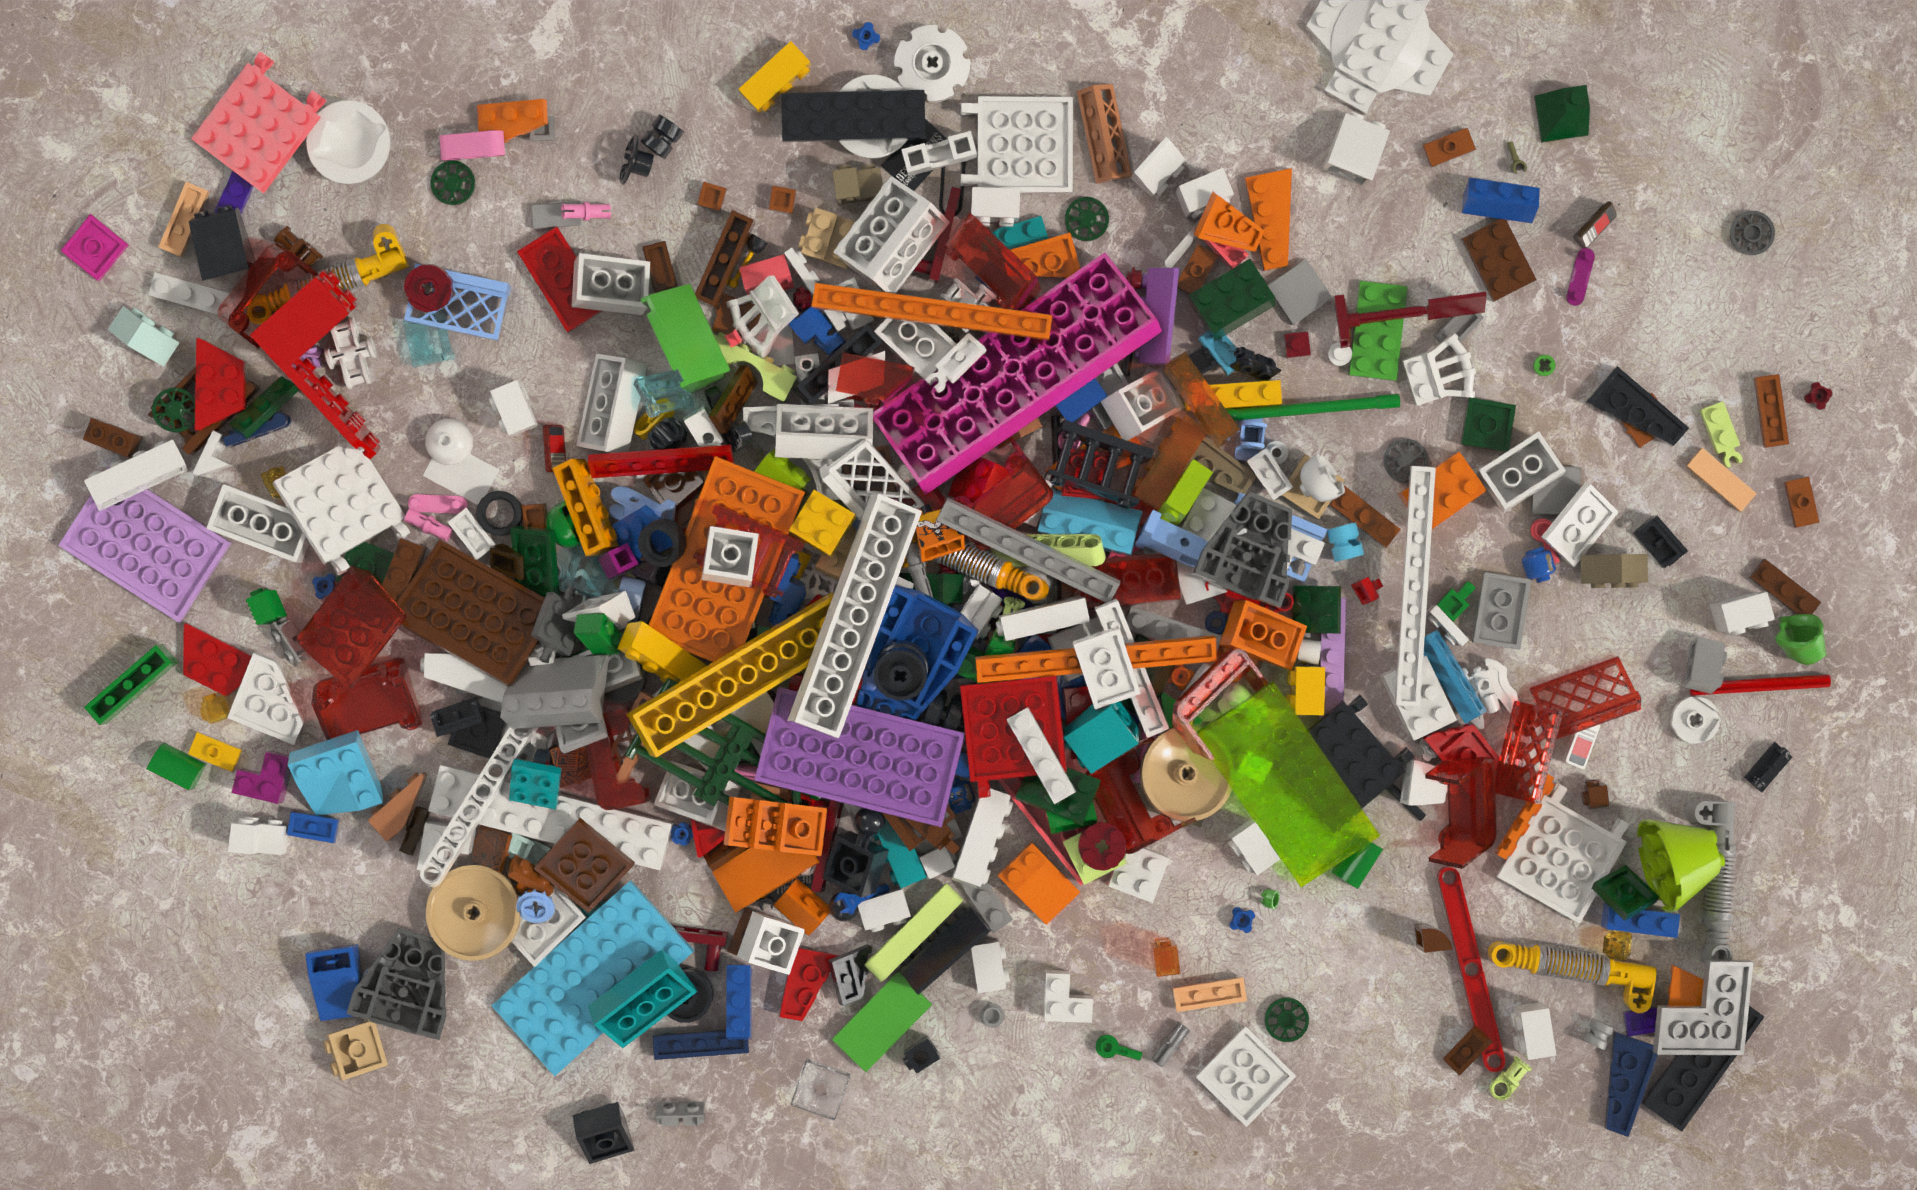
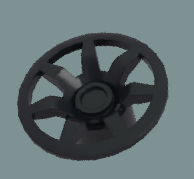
M637 134L632 136L625 150H630L631 154L626 152L624 154V158L628 160V163L623 164L620 169L619 180L621 185L626 183L630 173L648 177L652 168L654 155L637 150L639 141Z

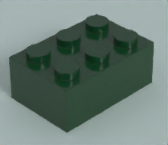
M1248 259L1189 294V302L1215 342L1274 307L1275 296L1251 259Z

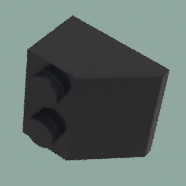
M619 1102L609 1103L602 1107L573 1115L576 1139L589 1164L635 1151L627 1121Z

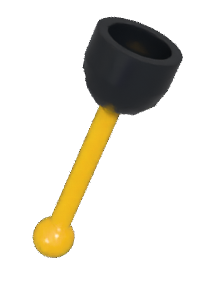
M751 234L747 243L750 252L741 267L749 263L754 253H761L768 243L758 236ZM740 270L729 281L730 287L736 288L738 286V280L741 276Z

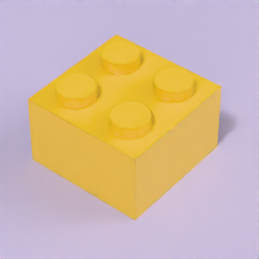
M813 490L789 532L832 558L857 517L853 512L818 491Z
M1294 666L1292 671H1287V685L1291 686L1290 694L1286 695V708L1290 709V713L1295 715H1324L1325 667Z

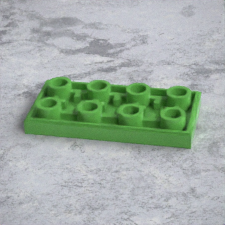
M898 971L850 1019L832 1040L867 1072L932 1006V1003L922 993L918 995L902 973Z

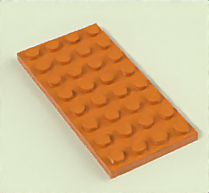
M715 456L685 531L687 541L685 553L671 567L649 626L685 651L712 662L745 644L805 491ZM710 526L759 534L750 587L701 580Z

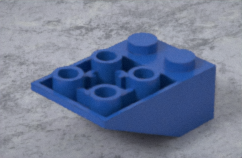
M358 944L307 952L305 956L308 976L320 1021L354 1017L346 1013L353 991L362 978Z

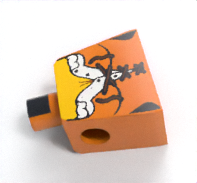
M929 504L919 509L922 513L916 526L915 534L922 562L965 549L963 533L936 521L941 509L934 511L933 507Z

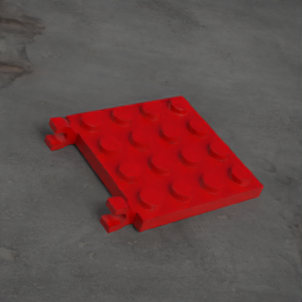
M1057 676L960 686L970 782L978 781L979 798L991 797L988 780L1038 775L1007 721L1008 718L1027 707L1033 714L1064 771L1067 772Z

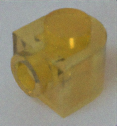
M283 465L270 468L268 471L261 473L263 483L269 495L276 499H280L281 496L275 489L273 482L287 474Z
M216 693L202 697L203 702L201 703L200 713L204 721L214 724L228 719L230 710L224 695L217 697Z
M1612 930L1604 936L1603 953L1608 958L1624 961L1631 955L1632 934L1630 932Z

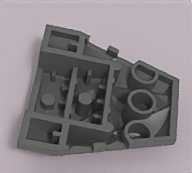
M1250 491L1247 492L1201 550L1193 573L1204 578L1207 582L1249 599L1281 608L1289 586L1287 562H1290L1288 540H1291L1292 509Z
M398 928L354 989L346 1014L414 1035L440 1040L446 1020L445 951L436 944L432 937Z

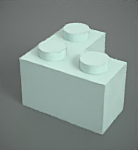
M123 306L108 328L112 334L127 346L162 366H165L179 344L172 337L174 335L172 331L164 326H161L160 329L155 327L156 322L135 307L130 310Z

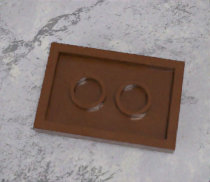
M1499 219L1461 239L1493 302L1537 280L1507 220Z

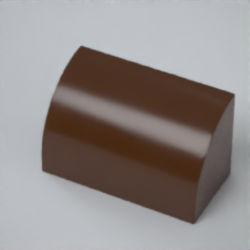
M1414 924L1416 945L1422 952L1453 950L1450 940L1444 933L1429 924Z

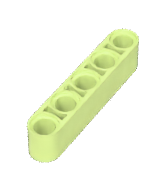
M1025 534L1089 566L1101 565L1106 559L1102 539L1096 534ZM990 547L993 555L1010 561L1013 566H1029Z
M948 883L944 884L865 963L866 968L880 982L885 980L961 904L963 899Z

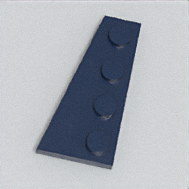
M1616 1031L1613 1034L1604 1128L1629 1137L1658 1055L1653 1052L1654 1045Z

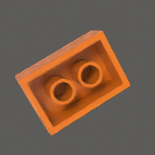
M1460 452L1452 454L1436 466L1432 529L1487 491ZM1409 486L1398 493L1407 509Z

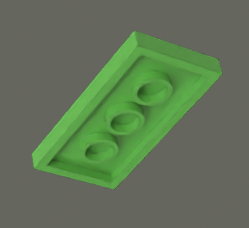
M1360 281L1356 312L1361 314L1405 308L1408 286ZM1404 318L1360 324V326L1354 327L1351 349L1352 357L1348 376L1397 381Z

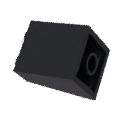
M231 204L217 207V212L208 213V210L194 213V218L189 221L202 281L247 270L253 265L256 260L239 206L232 208Z

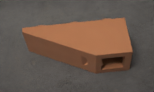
M417 772L406 781L409 785L402 791L400 788L396 789L388 796L390 801L385 806L379 804L370 812L372 817L368 820L369 823L386 842L394 838L409 824L428 775L426 772L420 775Z

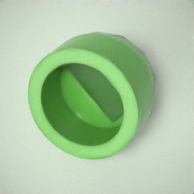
M1272 889L1264 890L1260 895L1264 897V899H1260L1261 904L1266 908L1276 909L1280 898L1279 891Z

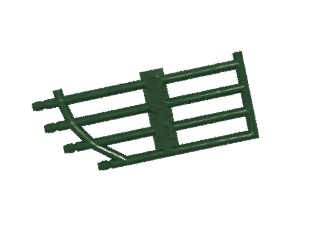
M668 677L659 694L678 683ZM731 713L721 718L732 725L726 737L707 727L698 732V734L720 746L714 758L709 757L685 742H681L674 747L708 767L702 780L661 756H650L647 749L641 745L642 741L637 733L624 756L632 760L635 754H638L696 787L697 789L693 795L714 807L717 801L727 806L729 805V797L731 796L723 792L729 780L734 781L767 801L791 804L735 772L741 758L758 768L760 758L746 749L752 738L764 743L766 734ZM791 790L792 804L801 805L802 792ZM802 793L804 795H808L809 798L816 801H819V799L821 798L818 796Z

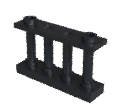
M1067 420L1060 423L1057 433L1063 435L1064 438L1056 469H1049L1045 473L1044 478L1049 479V482L1056 486H1063L1064 484L1115 501L1122 508L1130 509L1139 504L1140 499L1133 497L1132 492L1140 465L1152 459L1154 450ZM1076 440L1085 442V446H1087L1078 478L1064 474L1073 442H1076ZM1100 447L1108 450L1109 456L1101 484L1097 485L1088 482L1087 478L1095 451ZM1124 455L1130 457L1131 465L1123 492L1121 493L1109 489L1118 457Z

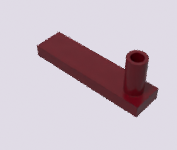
M951 188L944 215L950 223L939 236L934 260L921 259L913 270L914 272L930 275L929 282L938 283L961 191L960 188Z
M803 799L802 805L808 806L807 801ZM819 799V801L815 800L813 807L827 808L822 855L818 856L819 863L816 864L811 891L821 893L826 888L827 880L823 879L835 835L838 832L844 805L842 802Z
M672 925L687 942L707 944L704 969L711 972L718 971L721 946H726L728 931Z

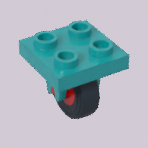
M537 749L533 762L529 760H513L509 801L556 810L561 768L550 765L551 754L549 750Z

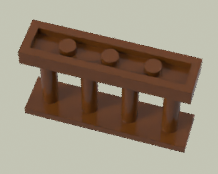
M196 366L175 387L187 390L193 382L196 383ZM248 381L246 383L245 404L261 389L255 382ZM176 391L174 400L179 399L181 401L184 393ZM167 394L162 400L168 404L171 398ZM191 399L183 403L187 408L194 406ZM156 406V413H165V406ZM151 411L148 415H149L151 418H154V417H153V414H152V411ZM235 414L207 426L197 433H192L189 429L178 432L185 439L184 442L186 443L182 449L188 455L194 456L207 443L212 431H219ZM167 415L163 417L168 423L171 421ZM179 419L174 420L175 428L183 427Z

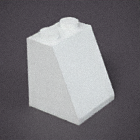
M1346 113L1341 120L1322 169L1366 187L1374 178L1390 130L1385 129L1386 125L1380 122L1372 121L1370 123L1363 120L1364 117L1358 113Z

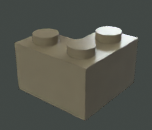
M850 164L837 166V170L832 171L838 205L871 201L883 186L880 167L875 168L874 164L861 166V170H856V167L851 168Z
M1648 554L1581 555V584H1591V588H1605V583H1611V588L1639 587V583L1648 582Z

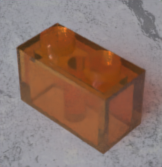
M1169 937L1156 938L1154 943H1150L1155 975L1161 977L1181 974L1178 949L1174 940H1169Z

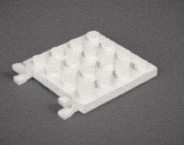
M978 96V103H961V115L978 114L977 175L961 174V186L976 185L982 188L1020 189V193L1073 192V97Z
M348 441L273 482L275 489L322 563L331 562L338 576L347 572V569L350 568L347 561L340 555L390 527L398 541L400 538H406L411 533L407 526L401 522L404 520L405 514L370 459L362 453L364 449L361 446L356 449Z
M1555 783L1550 797L1543 796L1540 802L1543 804L1536 816L1532 815L1528 822L1530 824L1528 830L1523 837L1520 835L1516 842L1517 847L1510 857H1507L1496 876L1580 924L1597 895L1591 889L1593 883L1609 874L1627 843L1621 837L1628 828L1629 823L1617 818L1612 831H1607L1560 804L1559 802L1565 795L1567 788Z

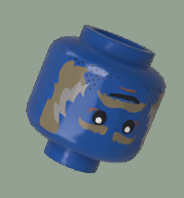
M1543 547L1526 551V556L1522 558L1526 577L1531 580L1536 579L1537 583L1550 580V574L1556 571L1551 552L1544 550Z
M959 777L953 780L948 800V806L957 814L973 807L972 804L976 800L970 782L968 780L961 781Z

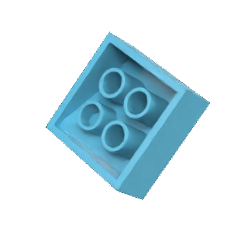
M358 730L290 752L288 760L289 769L296 785L315 815L360 811L383 803L384 790Z

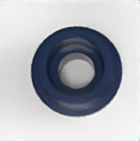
M1213 611L1206 616L1205 627L1209 632L1218 635L1222 634L1228 618L1223 612ZM1218 618L1221 620V624L1213 626L1212 621Z

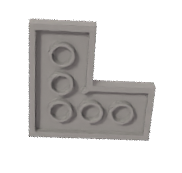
M588 650V651H585V652H583V653L577 654V655L572 656V657L594 656V655L592 654V652H591L590 650ZM619 651L617 655L615 653L608 655L605 693L643 679L640 665L637 661L626 658L625 653ZM603 712L601 723L555 726L559 747L564 754L608 737Z
M1706 959L1701 1006L1658 1005L1653 1052L1657 1055H1744L1754 962L1750 960Z

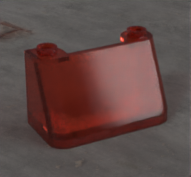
M404 658L389 659L329 677L317 682L313 687L311 705L326 740L356 730L361 735L399 723L402 729L414 730L423 725V718Z

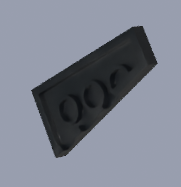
M1618 366L1612 370L1585 402L1670 446H1674L1689 429L1685 423Z

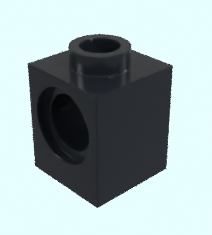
M928 1035L904 1050L905 1057L903 1061L909 1071L914 1069L916 1074L941 1059V1055ZM918 1050H923L927 1054V1058L924 1061H917L913 1057L914 1053Z

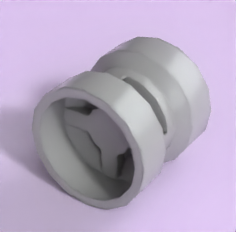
M1592 1018L1590 1032L1585 1033L1583 1040L1605 1050L1608 1044L1606 1039L1612 1035L1614 1028Z

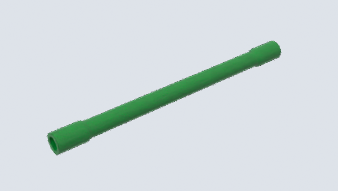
M1387 394L1376 397L1239 409H1213L1210 415L1212 424L1272 417L1365 409L1400 408L1399 394Z

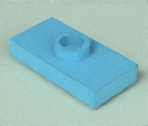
M1207 331L1198 338L1199 343L1204 348H1208L1210 356L1227 376L1236 370L1230 367L1236 361V356H1234L1236 347L1226 335L1214 342Z

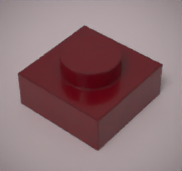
M1308 332L1284 334L1286 359L1311 355Z

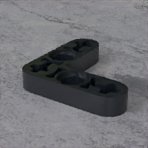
M717 386L704 391L711 411L722 395ZM745 421L738 424L733 422L728 432L722 433L726 444L731 445L732 453L744 449L753 441L752 433Z

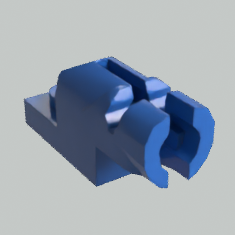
M812 307L798 318L795 317L788 324L804 344L814 339L813 343L824 350L828 356L845 342L838 332L828 336L833 325L820 310Z
M791 550L769 591V598L774 600L768 621L774 626L789 618L792 614L797 613L806 597V583L792 577V575H797L801 563H799V554Z

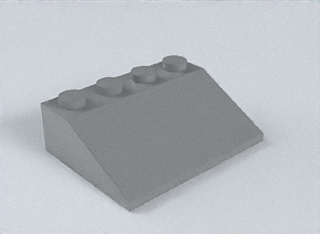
M595 655L556 658L554 663L530 666L529 661H527L516 679L505 690L500 718L512 729L601 723L609 656Z

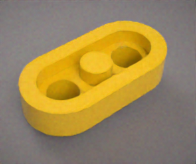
M667 398L657 400L636 421L634 433L642 440H647V435L652 431V427H655L659 421L662 422L666 417H673L675 412L674 404Z

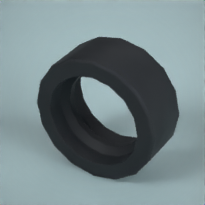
M490 492L480 500L477 506L476 516L479 525L484 531L492 535L505 536L511 534L510 528L520 526L523 520L521 502L509 492ZM494 500H505L513 507L514 517L511 523L505 527H495L487 520L486 509Z
M661 518L654 520L640 532L638 537V548L641 555L648 563L657 567L672 565L684 555L687 547L684 531L677 523L670 519ZM655 530H661L671 538L673 543V553L671 555H663L654 547L651 535Z

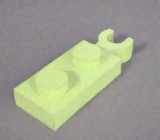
M1724 401L1699 410L1715 453L1723 452L1724 454L1722 458L1723 465L1726 468L1731 467L1729 463L1731 456L1736 459L1737 464L1742 463L1741 454L1734 449L1740 446Z

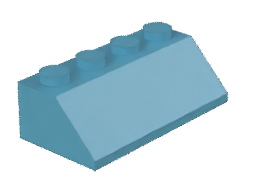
M1051 489L1043 508L1038 534H1096L1102 539L1104 551L1131 558L1142 511L1122 508L1115 504L1091 498L1061 496V491Z

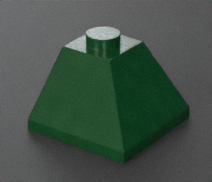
M1587 85L1562 88L1534 96L1541 143L1589 135L1590 104Z

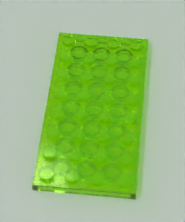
M1274 681L1194 733L1196 739L1269 840V843L1300 887L1305 886L1380 837L1378 830Z

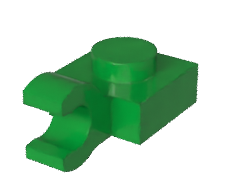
M1466 581L1458 592L1451 588L1436 605L1454 622L1469 606L1465 599L1476 587L1469 581Z

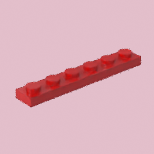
M731 445L591 454L588 455V466L591 478L707 471L710 470L715 456L734 463Z

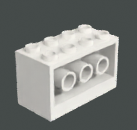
M891 176L883 184L873 201L867 205L860 218L854 222L844 239L839 242L834 253L854 272L881 291L896 294L950 222L931 202Z

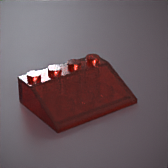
M351 566L297 636L296 640L309 656L346 687L352 689L408 616L370 571Z

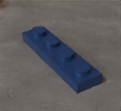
M726 1030L652 1036L654 1060L750 1052L749 1040H728L726 1038Z

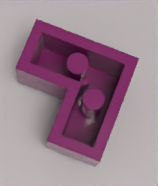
M268 751L265 753L261 772L245 768L238 769L231 793L275 804L283 803L291 774L288 766L289 755Z

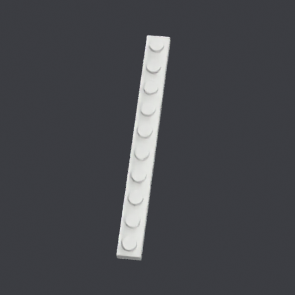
M1410 466L1395 705L1420 707L1436 467Z

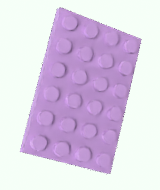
M146 489L101 511L98 510L90 495L58 546L178 623H181L232 542L218 533L206 529L207 526L151 490Z

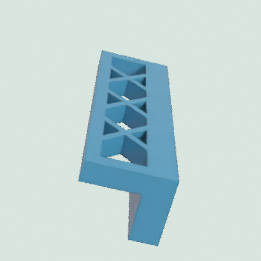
M1439 630L1425 636L1423 655L1427 656L1436 677L1464 723L1466 724L1487 712Z

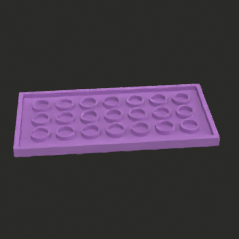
M778 687L755 781L942 827L965 733L851 705L840 737L835 738L788 721L798 692Z

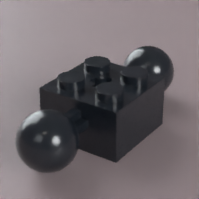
M860 808L855 815V825L859 830V834L847 831L835 835L823 879L841 887L842 893L855 894L861 898L876 893L889 849L871 841L872 836L878 834L883 829L885 816L882 812L866 808ZM836 893L829 902L830 914L841 922L852 920L859 911L858 906L851 915L849 913H840L841 910L845 909V906L841 900L834 903L835 897L838 894Z

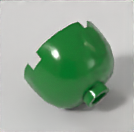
M564 500L552 507L548 513L546 529L555 530L556 544L563 548H574L580 546L581 542Z

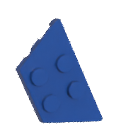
M647 505L613 524V529L617 534L618 546L620 547L628 543L638 565L643 563L640 560L643 556L638 548L640 532L654 520L662 518L657 516ZM655 530L652 533V543L658 552L673 546L671 538L661 530Z

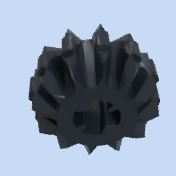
M666 417L662 422L659 421L655 427H652V431L647 435L646 442L651 450L678 449L686 441L688 432L679 420H676L674 417Z

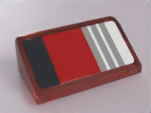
M544 425L545 470L547 473H554L552 468L566 462L564 426Z

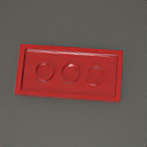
M558 227L553 228L517 251L567 333L603 312L601 310L572 307L574 261L577 257Z

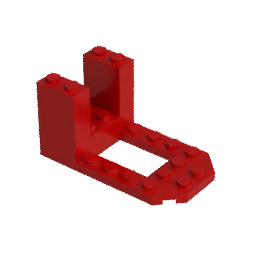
M323 270L253 331L250 336L354 448L358 449L361 446L365 449L362 453L368 459H371L381 448L379 445L380 440L364 424L366 421L358 411L353 412L347 406L349 401L341 393L337 395L333 391L331 381L325 375L320 376L315 371L316 365L308 357L305 359L302 357L304 353L358 306L355 302L357 300L356 296L349 289L344 290L338 284L341 281L332 271L328 273L326 270Z

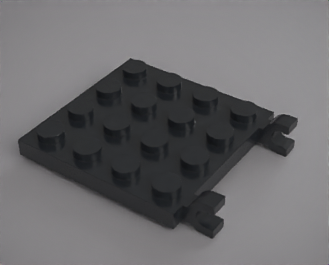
M1360 694L1348 705L1342 700L1271 761L1273 762L1272 765L1333 833L1406 771L1402 765L1415 757L1407 747L1403 748L1393 757L1357 717L1355 713L1368 705Z

